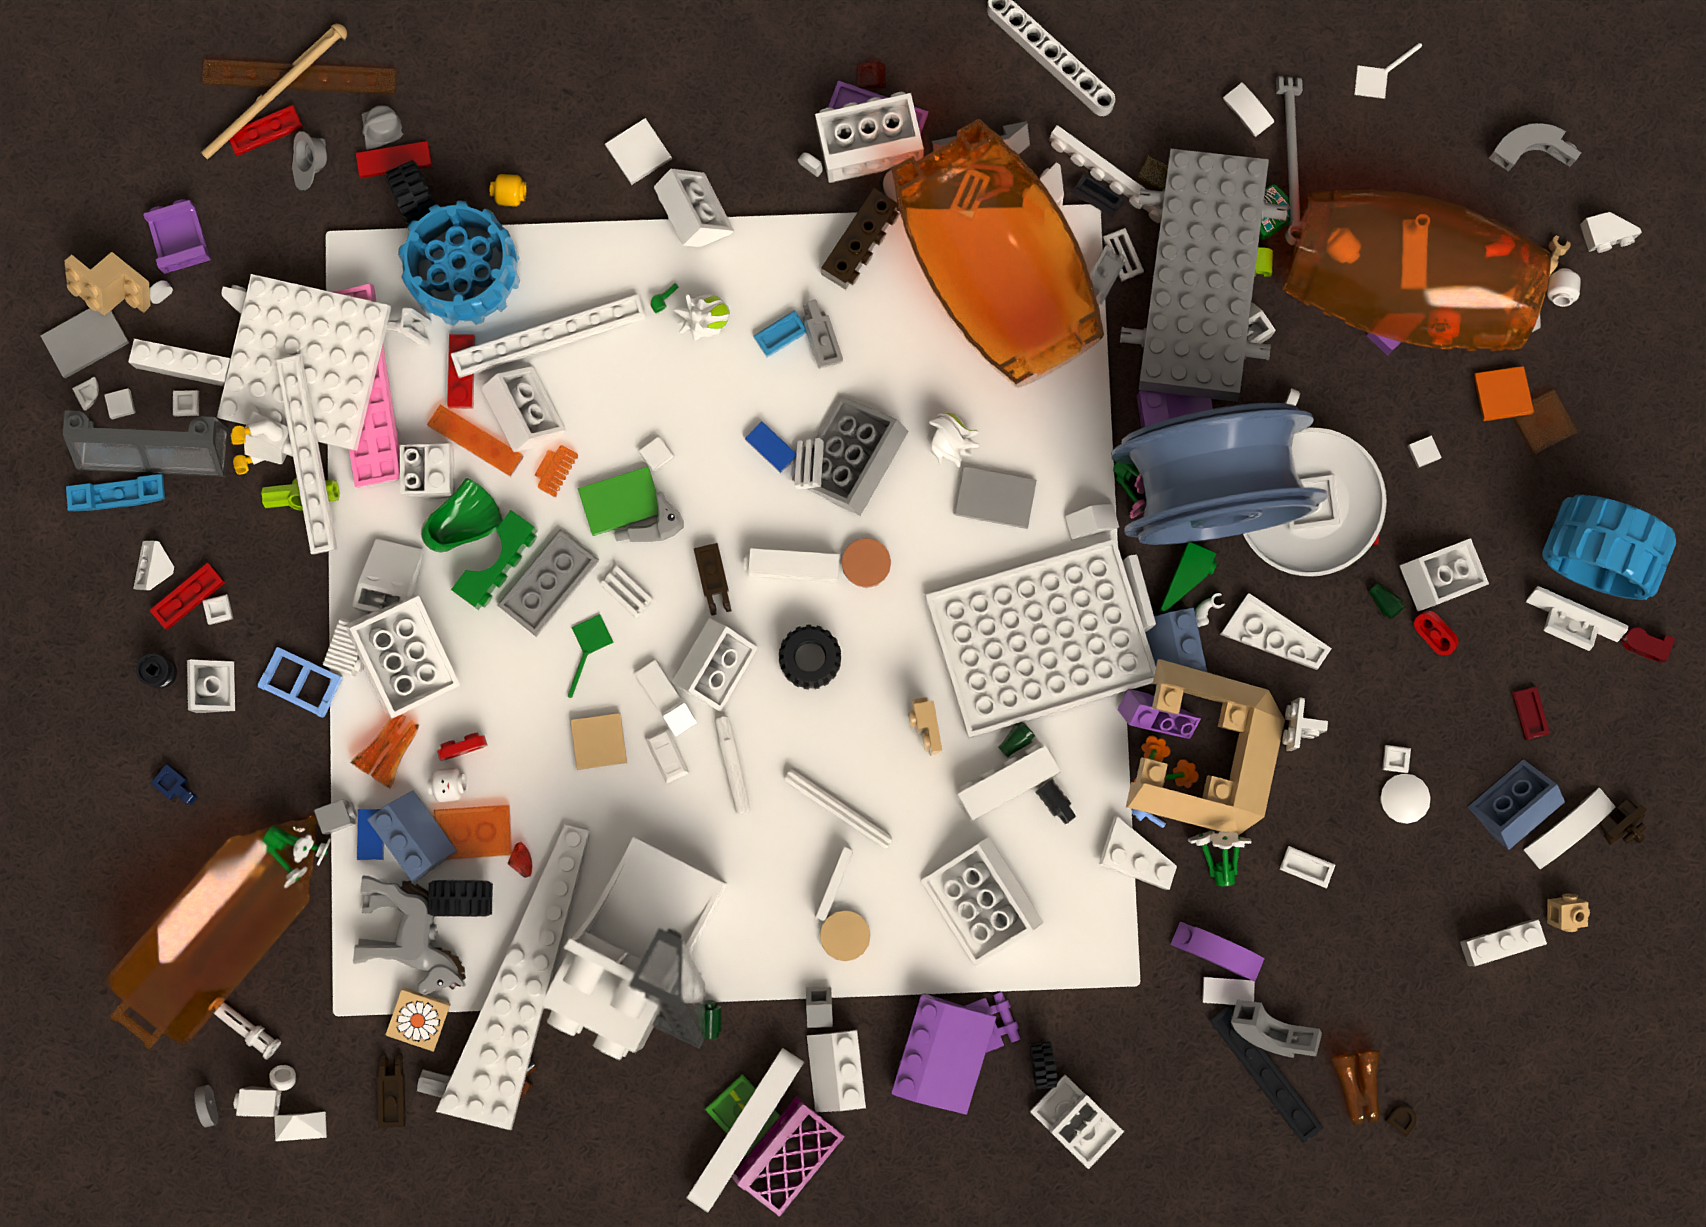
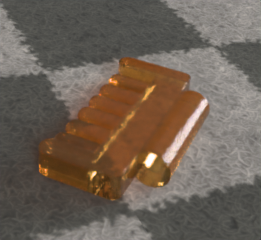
M562 445L559 446L556 453L548 449L534 475L541 479L537 486L538 489L552 497H557L556 491H559L560 487L554 483L562 486L563 481L554 476L566 480L565 475H568L569 471L563 467L570 470L572 466L563 460L574 464V459H578V454Z

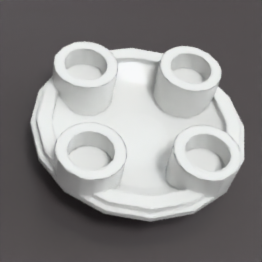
M1400 774L1386 782L1381 792L1380 803L1390 818L1407 824L1418 821L1426 814L1430 806L1431 797L1428 787L1421 779L1410 774Z

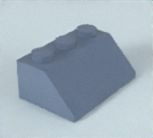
M1194 608L1154 616L1156 625L1145 632L1155 666H1157L1158 659L1207 672Z
M1523 759L1469 805L1468 808L1489 833L1510 850L1565 801L1558 785Z
M414 790L387 804L367 819L411 881L420 880L458 851Z

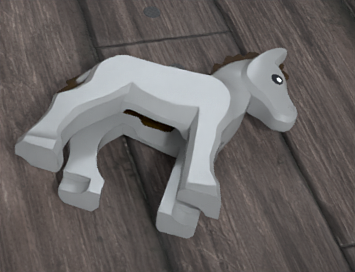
M363 875L361 881V894L364 895L362 913H372L377 908L389 906L400 910L403 914L398 927L396 942L359 939L358 945H355L353 963H363L373 958L394 959L407 966L428 971L425 978L418 984V991L423 995L445 987H450L453 990L456 986H466L464 981L466 979L464 974L465 967L461 965L462 961L459 960V957L452 955L449 950L431 946V939H436L437 924H433L434 916L428 914V891L419 884L413 885L411 881H403L402 887H400L397 883H387L372 876ZM372 893H379V894H382V895H376V896H375V895H370V894H372Z

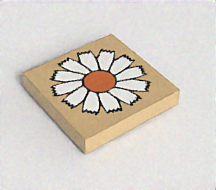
M402 987L386 1036L434 1052L451 1003Z

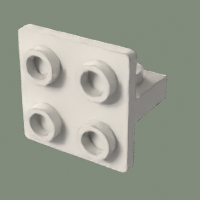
M1299 697L1286 707L1285 719L1289 720L1288 730H1284L1282 740L1283 744L1286 745V751L1298 749L1301 737L1314 739V737H1319V734L1327 731L1328 721L1303 718L1305 698Z

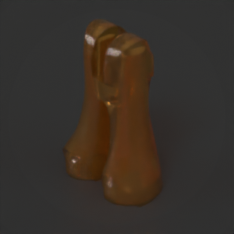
M404 714L390 718L376 738L350 762L369 775L383 751L392 744L370 775L389 789H391L400 761L419 729V724L411 720L400 735L397 734L406 718Z
M1365 1050L1353 1052L1354 1054L1346 1053L1332 1056V1063L1340 1078L1346 1098L1348 1114L1353 1126L1364 1123L1362 1106H1365L1368 1122H1378L1377 1069L1380 1061V1050ZM1355 1062L1357 1066L1361 1092L1357 1084Z

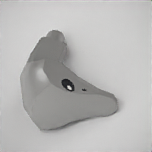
M657 492L658 518L656 522L649 526H629L626 530L616 531L615 539L616 541L630 539V542L663 541L675 536L684 528V521L681 514L666 500L664 494Z

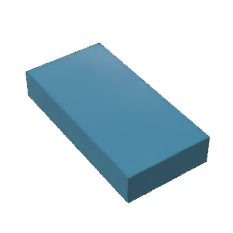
M794 310L754 335V339L768 358L807 332L804 323Z

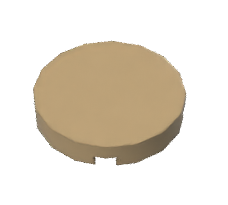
M845 910L835 912L822 925L820 934L822 947L828 955L836 960H854L864 954L869 946V926L863 917L855 912Z

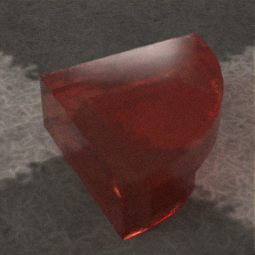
M522 842L515 844L507 864L524 878H527L532 873V858L527 847Z

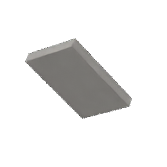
M90 308L40 335L64 378L73 375L130 343L112 310L103 316L100 312L93 311Z
M964 466L955 516L1028 529L1037 480Z

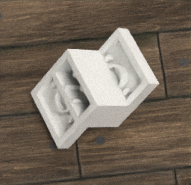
M1065 1074L1057 1082V1087L1051 1088L1030 1110L1088 1169L1124 1132Z

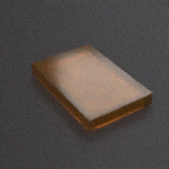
M510 805L434 810V819L457 849V852L446 860L512 856Z

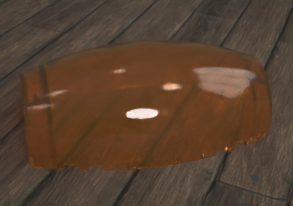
M977 119L959 129L955 140L918 161L912 156L892 167L896 199L904 229L918 266L933 295L950 321L972 348L1012 385L1019 388L1050 374L1089 350L1103 338L1104 332L1100 309L1095 296L1093 282L1079 244L1064 214L1033 170L1029 169L1017 152L1012 150L1003 141V138L991 130L984 122Z
M1335 189L1308 192L1305 195L1300 208L1302 211L1300 213L1301 223L1294 255L1287 268L1283 290L1288 294L1296 297L1308 306L1312 304L1324 310L1323 313L1330 317L1334 315L1346 320L1345 324L1365 332L1425 347L1452 350L1454 347L1467 348V351H1476L1477 348H1490L1491 351L1521 349L1529 339L1545 298L1551 268V255L1549 251L1524 234L1492 217L1465 206L1409 192L1381 189Z

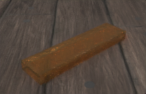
M441 404L427 424L428 427L509 477L512 476L524 457L518 452H513L512 448Z

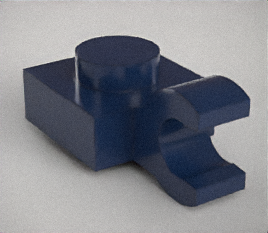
M168 764L163 767L150 783L171 800L177 795L183 802L192 805L198 798L184 787L188 780Z

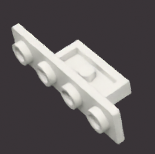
M1539 586L1533 590L1526 601L1549 612L1544 627L1545 632L1588 651L1593 648L1597 634L1618 642L1628 630V625L1616 619L1607 617Z

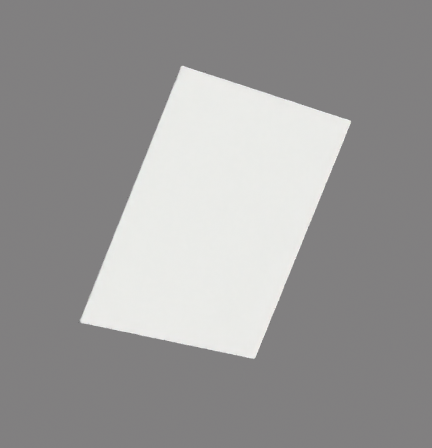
M1091 204L1062 205V208L1048 223L1025 207L978 208L972 221L967 220L965 216H958V213L954 212L953 214L949 212L950 209L897 211L900 213L898 219L893 226L888 225L884 231L887 234L880 245L876 244L871 251L874 253L867 265L862 264L858 271L860 276L853 286L849 284L846 290L821 275V267L857 213L727 217L734 232L701 247L683 246L669 219L502 225L508 230L519 254L520 260L517 262V273L520 279L517 289L512 288L505 301L507 307L502 312L497 309L492 314L486 316L482 324L475 325L472 321H459L454 326L446 324L441 317L433 313L427 314L403 282L401 277L403 274V263L398 256L399 247L406 243L410 233L408 228L329 231L326 233V291L334 292L372 284L375 288L376 301L392 306L389 320L402 318L403 308H413L431 321V326H424L423 337L429 340V345H419L404 334L398 333V331H386L383 346L399 449L400 445L450 444L454 449V493L465 478L471 479L481 485L491 495L500 509L502 519L512 510L537 530L535 534L537 539L530 548L526 547L521 553L522 559L515 568L511 566L506 573L508 577L500 588L496 586L491 593L493 597L485 608L481 606L477 610L451 589L465 570L483 571L497 562L502 550L501 539L497 531L477 541L460 545L448 552L440 553L430 550L424 544L421 537L422 525L449 498H423L401 495L400 480L360 488L355 487L349 449L328 444V480H337L340 493L338 501L329 502L337 543V550L329 551V643L332 642L340 618L352 622L370 614L354 609L352 604L358 581L375 539L423 549L424 554L412 597L419 595L460 686L397 717L390 718L386 715L364 667L361 672L356 673V676L330 668V672L343 677L330 703L331 803L342 799L347 800L349 804L352 803L357 813V817L354 818L355 825L331 833L333 1013L335 1016L393 1014L402 987L419 992L418 984L428 973V971L407 966L394 959L373 958L363 963H353L355 945H358L359 939L396 942L397 931L403 914L400 910L389 906L377 908L372 913H362L364 895L361 894L362 876L367 875L387 883H397L400 887H402L403 881H411L385 844L384 860H357L358 809H382L387 804L413 790L458 851L420 880L411 881L412 884H419L428 891V884L433 880H484L493 883L491 915L487 917L434 916L433 924H437V934L435 940L431 939V946L451 951L452 955L459 957V960L462 961L461 965L465 967L464 974L466 979L464 981L466 986H456L453 990L450 987H445L427 994L451 1003L448 1012L482 1010L564 825L589 830L590 834L550 986L569 951L565 949L569 938H572L578 932L592 912L633 837L726 884L691 953V957L705 982V1000L731 1002L806 999V988L831 987L832 998L918 995L924 993L944 994L1131 987L1140 984L1135 878L1099 864L1113 818L1118 816L1132 828V810L1126 807L1130 789L1127 722L1117 710L1125 692L1025 721L1024 723L1035 734L1032 743L1006 757L998 746L1004 741L1015 725L968 738L925 595L1109 540L1116 539L1118 546L1117 529L1071 540L1065 516L1093 505L1113 504L1116 513L1114 461L1111 457L1113 442L1105 300L1100 304L1081 294L1085 281L1103 251L1101 210ZM466 228L470 240L475 236H482L486 239L490 237L489 233L480 229ZM446 232L434 240L445 242ZM455 237L453 240V244L462 243L464 237ZM477 247L475 254H483L486 251V247ZM494 247L492 249L493 257L488 263L492 269L500 270L503 252H499ZM436 250L432 257L440 258L444 251ZM421 259L419 265V276L423 281L428 279L427 271L432 266L429 259ZM480 270L477 273V278L486 277L488 270ZM443 273L436 275L434 282H442L446 275ZM676 283L679 288L664 300L667 307L663 311L655 313L651 307L652 297L658 294L661 295ZM468 284L458 285L456 291L464 292L468 288ZM475 286L473 297L483 293L488 287ZM450 288L444 292H439L435 289L430 291L433 297L437 299L454 301V295ZM638 293L646 315L645 319L474 373L473 409L447 407L449 334H474L476 346ZM686 294H689L691 299L706 294L718 296L729 307L730 315L728 322L721 328L719 335L713 337L705 336L698 340H693L691 330H686L682 334L679 333L683 324H678L677 322L684 318L676 313L674 309L687 307ZM816 299L820 312L824 311L826 315H829L843 362L818 369L807 333L767 358L754 339V335L794 310L804 323L805 311L803 305L807 301ZM533 366L565 431L533 448L513 452L481 387L498 373ZM839 396L896 418L909 431L861 516L841 508L809 489L798 490L794 486L795 482L792 480L796 469V458L780 474L745 441V438L762 421L797 454V441L802 440L806 442L807 439L814 441ZM939 413H955L969 430L978 431V434L968 439L979 443V446L966 449L971 452V456H961L960 467H957L952 460L943 458L939 465L938 459L931 453L933 438L928 435V432L937 427L929 422L936 419ZM659 436L674 458L656 471H653L639 453V450ZM964 466L1037 480L1028 529L955 516ZM649 467L656 492L664 494L666 500L681 514L684 521V528L675 536L663 541L630 542V539L616 541L615 539L616 531L626 530L629 526L652 525L656 522L658 516L592 536L578 488ZM561 529L599 559V562L536 637L497 605ZM864 538L874 539L883 544L889 552L891 559L890 572L885 580L879 585L870 588L857 587L852 584L844 575L842 568L843 553L847 547L854 541ZM718 543L732 611L726 612L723 606L722 594L712 596L716 604L717 615L711 616L707 597L704 596L693 548ZM750 548L839 554L838 582L751 577L748 574V570L744 569L745 555H750ZM616 566L653 599L637 618L600 585V582L605 580L606 576ZM617 574L615 578L639 601L644 603L645 599ZM612 581L608 584L633 609L637 610L639 608ZM600 614L614 643L587 656L573 697L569 698L568 693L583 655L572 627ZM709 618L727 626L758 647L721 712L671 683ZM799 626H821L822 629L831 632V635L837 639L841 649V666L836 677L828 685H823L819 689L809 688L807 690L803 689V687H796L791 681L789 682L780 667L779 649L781 648V643L790 631L793 632ZM807 643L798 648L795 660L802 670L808 672L816 671L824 664L825 653L819 645ZM654 660H656L697 722L677 736H675L663 715L660 714L634 674ZM927 697L928 701L934 700L942 745V752L940 754L930 756L929 750H924L922 739L926 731L916 733L915 727H910L908 713L912 710L911 702H913V699ZM621 713L627 763L577 770L571 720ZM722 716L729 717L750 810L743 814L736 813L719 743L715 719ZM668 728L689 773L666 784L646 738ZM476 732L479 733V736L485 735L488 746L452 759L439 760L437 750L441 749L440 744L455 740V743L465 741L464 736ZM1037 744L1040 748L1046 745L1061 772L971 821L957 796L961 792L959 787L972 780L974 784L982 781L981 775L995 768L996 772L1005 768L1003 763L1017 756L1018 760L1027 756L1025 751ZM458 769L461 774L465 775L467 783L466 793L458 801H436L434 795H430L428 792V780L432 779L433 773L436 770ZM791 769L796 771L890 835L892 841L888 847H881L787 783L784 778L788 771ZM1052 779H1054L1056 785L1059 786V789L1063 791V794L1072 803L1070 808L1076 817L1068 824H1064L1057 815L1054 817L1039 795L1035 793ZM989 837L1044 923L974 966L921 880ZM844 847L851 849L853 854L827 918L835 912L844 910L855 912L863 917L870 931L869 946L864 954L850 961L836 960L827 954L822 947L820 939L821 928L826 920L822 921L816 918ZM372 893V894H370V895H375V896H376V895H382V894ZM682 985V1000L684 1003H693V989ZM694 990V1003H701L702 994Z

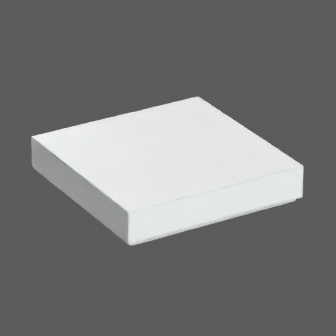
M646 118L605 143L606 148L631 185L672 160L671 155Z

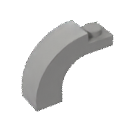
M1528 124L1506 135L1494 149L1489 159L1509 171L1523 153L1531 150H1541L1570 167L1577 160L1581 152L1572 143L1561 140L1566 131L1549 124Z
M1237 1000L1231 1023L1236 1032L1245 1040L1264 1050L1294 1058L1295 1054L1317 1056L1322 1035L1320 1029L1280 1022L1267 1014L1262 1003Z

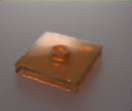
M1554 389L1532 400L1533 414L1512 417L1533 455L1578 432Z

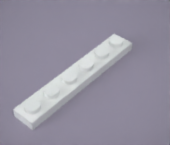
M1056 126L1049 139L1056 151L1061 153L1064 151L1069 154L1072 162L1077 166L1082 167L1084 165L1091 170L1090 174L1099 181L1105 180L1110 184V189L1118 195L1123 193L1130 198L1129 202L1135 208L1141 209L1142 207L1149 212V217L1153 221L1161 222L1163 209H1160V206L1139 204L1140 189H1145L1061 127Z

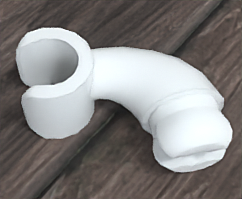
M1216 593L1197 606L1195 616L1198 627L1209 623L1207 615L1211 607L1220 609L1225 605H1216L1214 603V598L1222 594Z

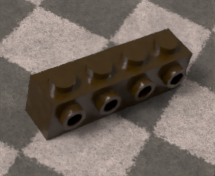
M874 188L821 267V275L845 290L849 284L853 286L860 276L858 271L862 264L867 265L874 254L871 251L876 244L880 245L886 237L887 233L884 231L888 225L893 226L900 215L897 212L899 203Z

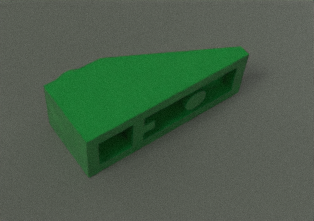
M1191 542L1187 543L1158 613L1164 614L1205 579L1208 574H1213L1218 562L1214 560L1215 552Z

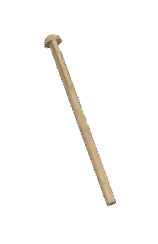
M333 24L330 30L293 63L294 67L263 96L260 95L256 102L208 145L201 154L208 160L339 38L345 40L347 37L346 28L341 24Z

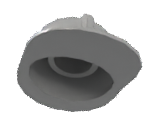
M376 106L362 114V133L365 135L366 149L378 148L402 137L401 120L390 107Z
M300 131L294 138L292 171L296 187L300 190H307L313 182L315 173L319 172L326 165L327 152L324 139L311 138L306 132Z

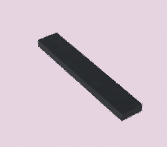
M1227 1005L1209 1019L1210 1023L1304 1144L1323 1127L1262 1048L1248 1042L1236 1032L1231 1023L1234 1011L1230 1005Z

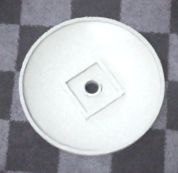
M1306 428L1293 436L1291 450L1295 471L1305 488L1324 489L1328 493L1327 499L1319 503L1317 510L1306 517L1243 535L1255 553L1271 566L1300 576H1322L1350 566L1369 550L1381 531L1386 514L1387 498L1382 474L1374 459L1360 444L1348 436L1333 430Z

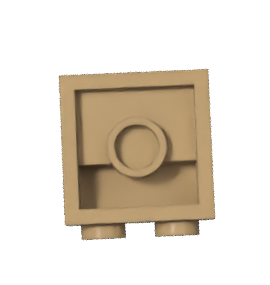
M927 697L913 699V702H911L912 710L908 713L910 727H915L916 733L926 731L922 739L924 750H929L930 756L940 754L942 752V745L934 700L928 701Z

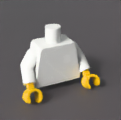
M253 412L245 428L243 426H235L232 430V444L239 445L244 443L245 455H248V457L244 455L235 456L233 464L237 474L247 473L248 464L250 463L257 464L266 460L282 464L287 455L293 457L288 427L263 415Z

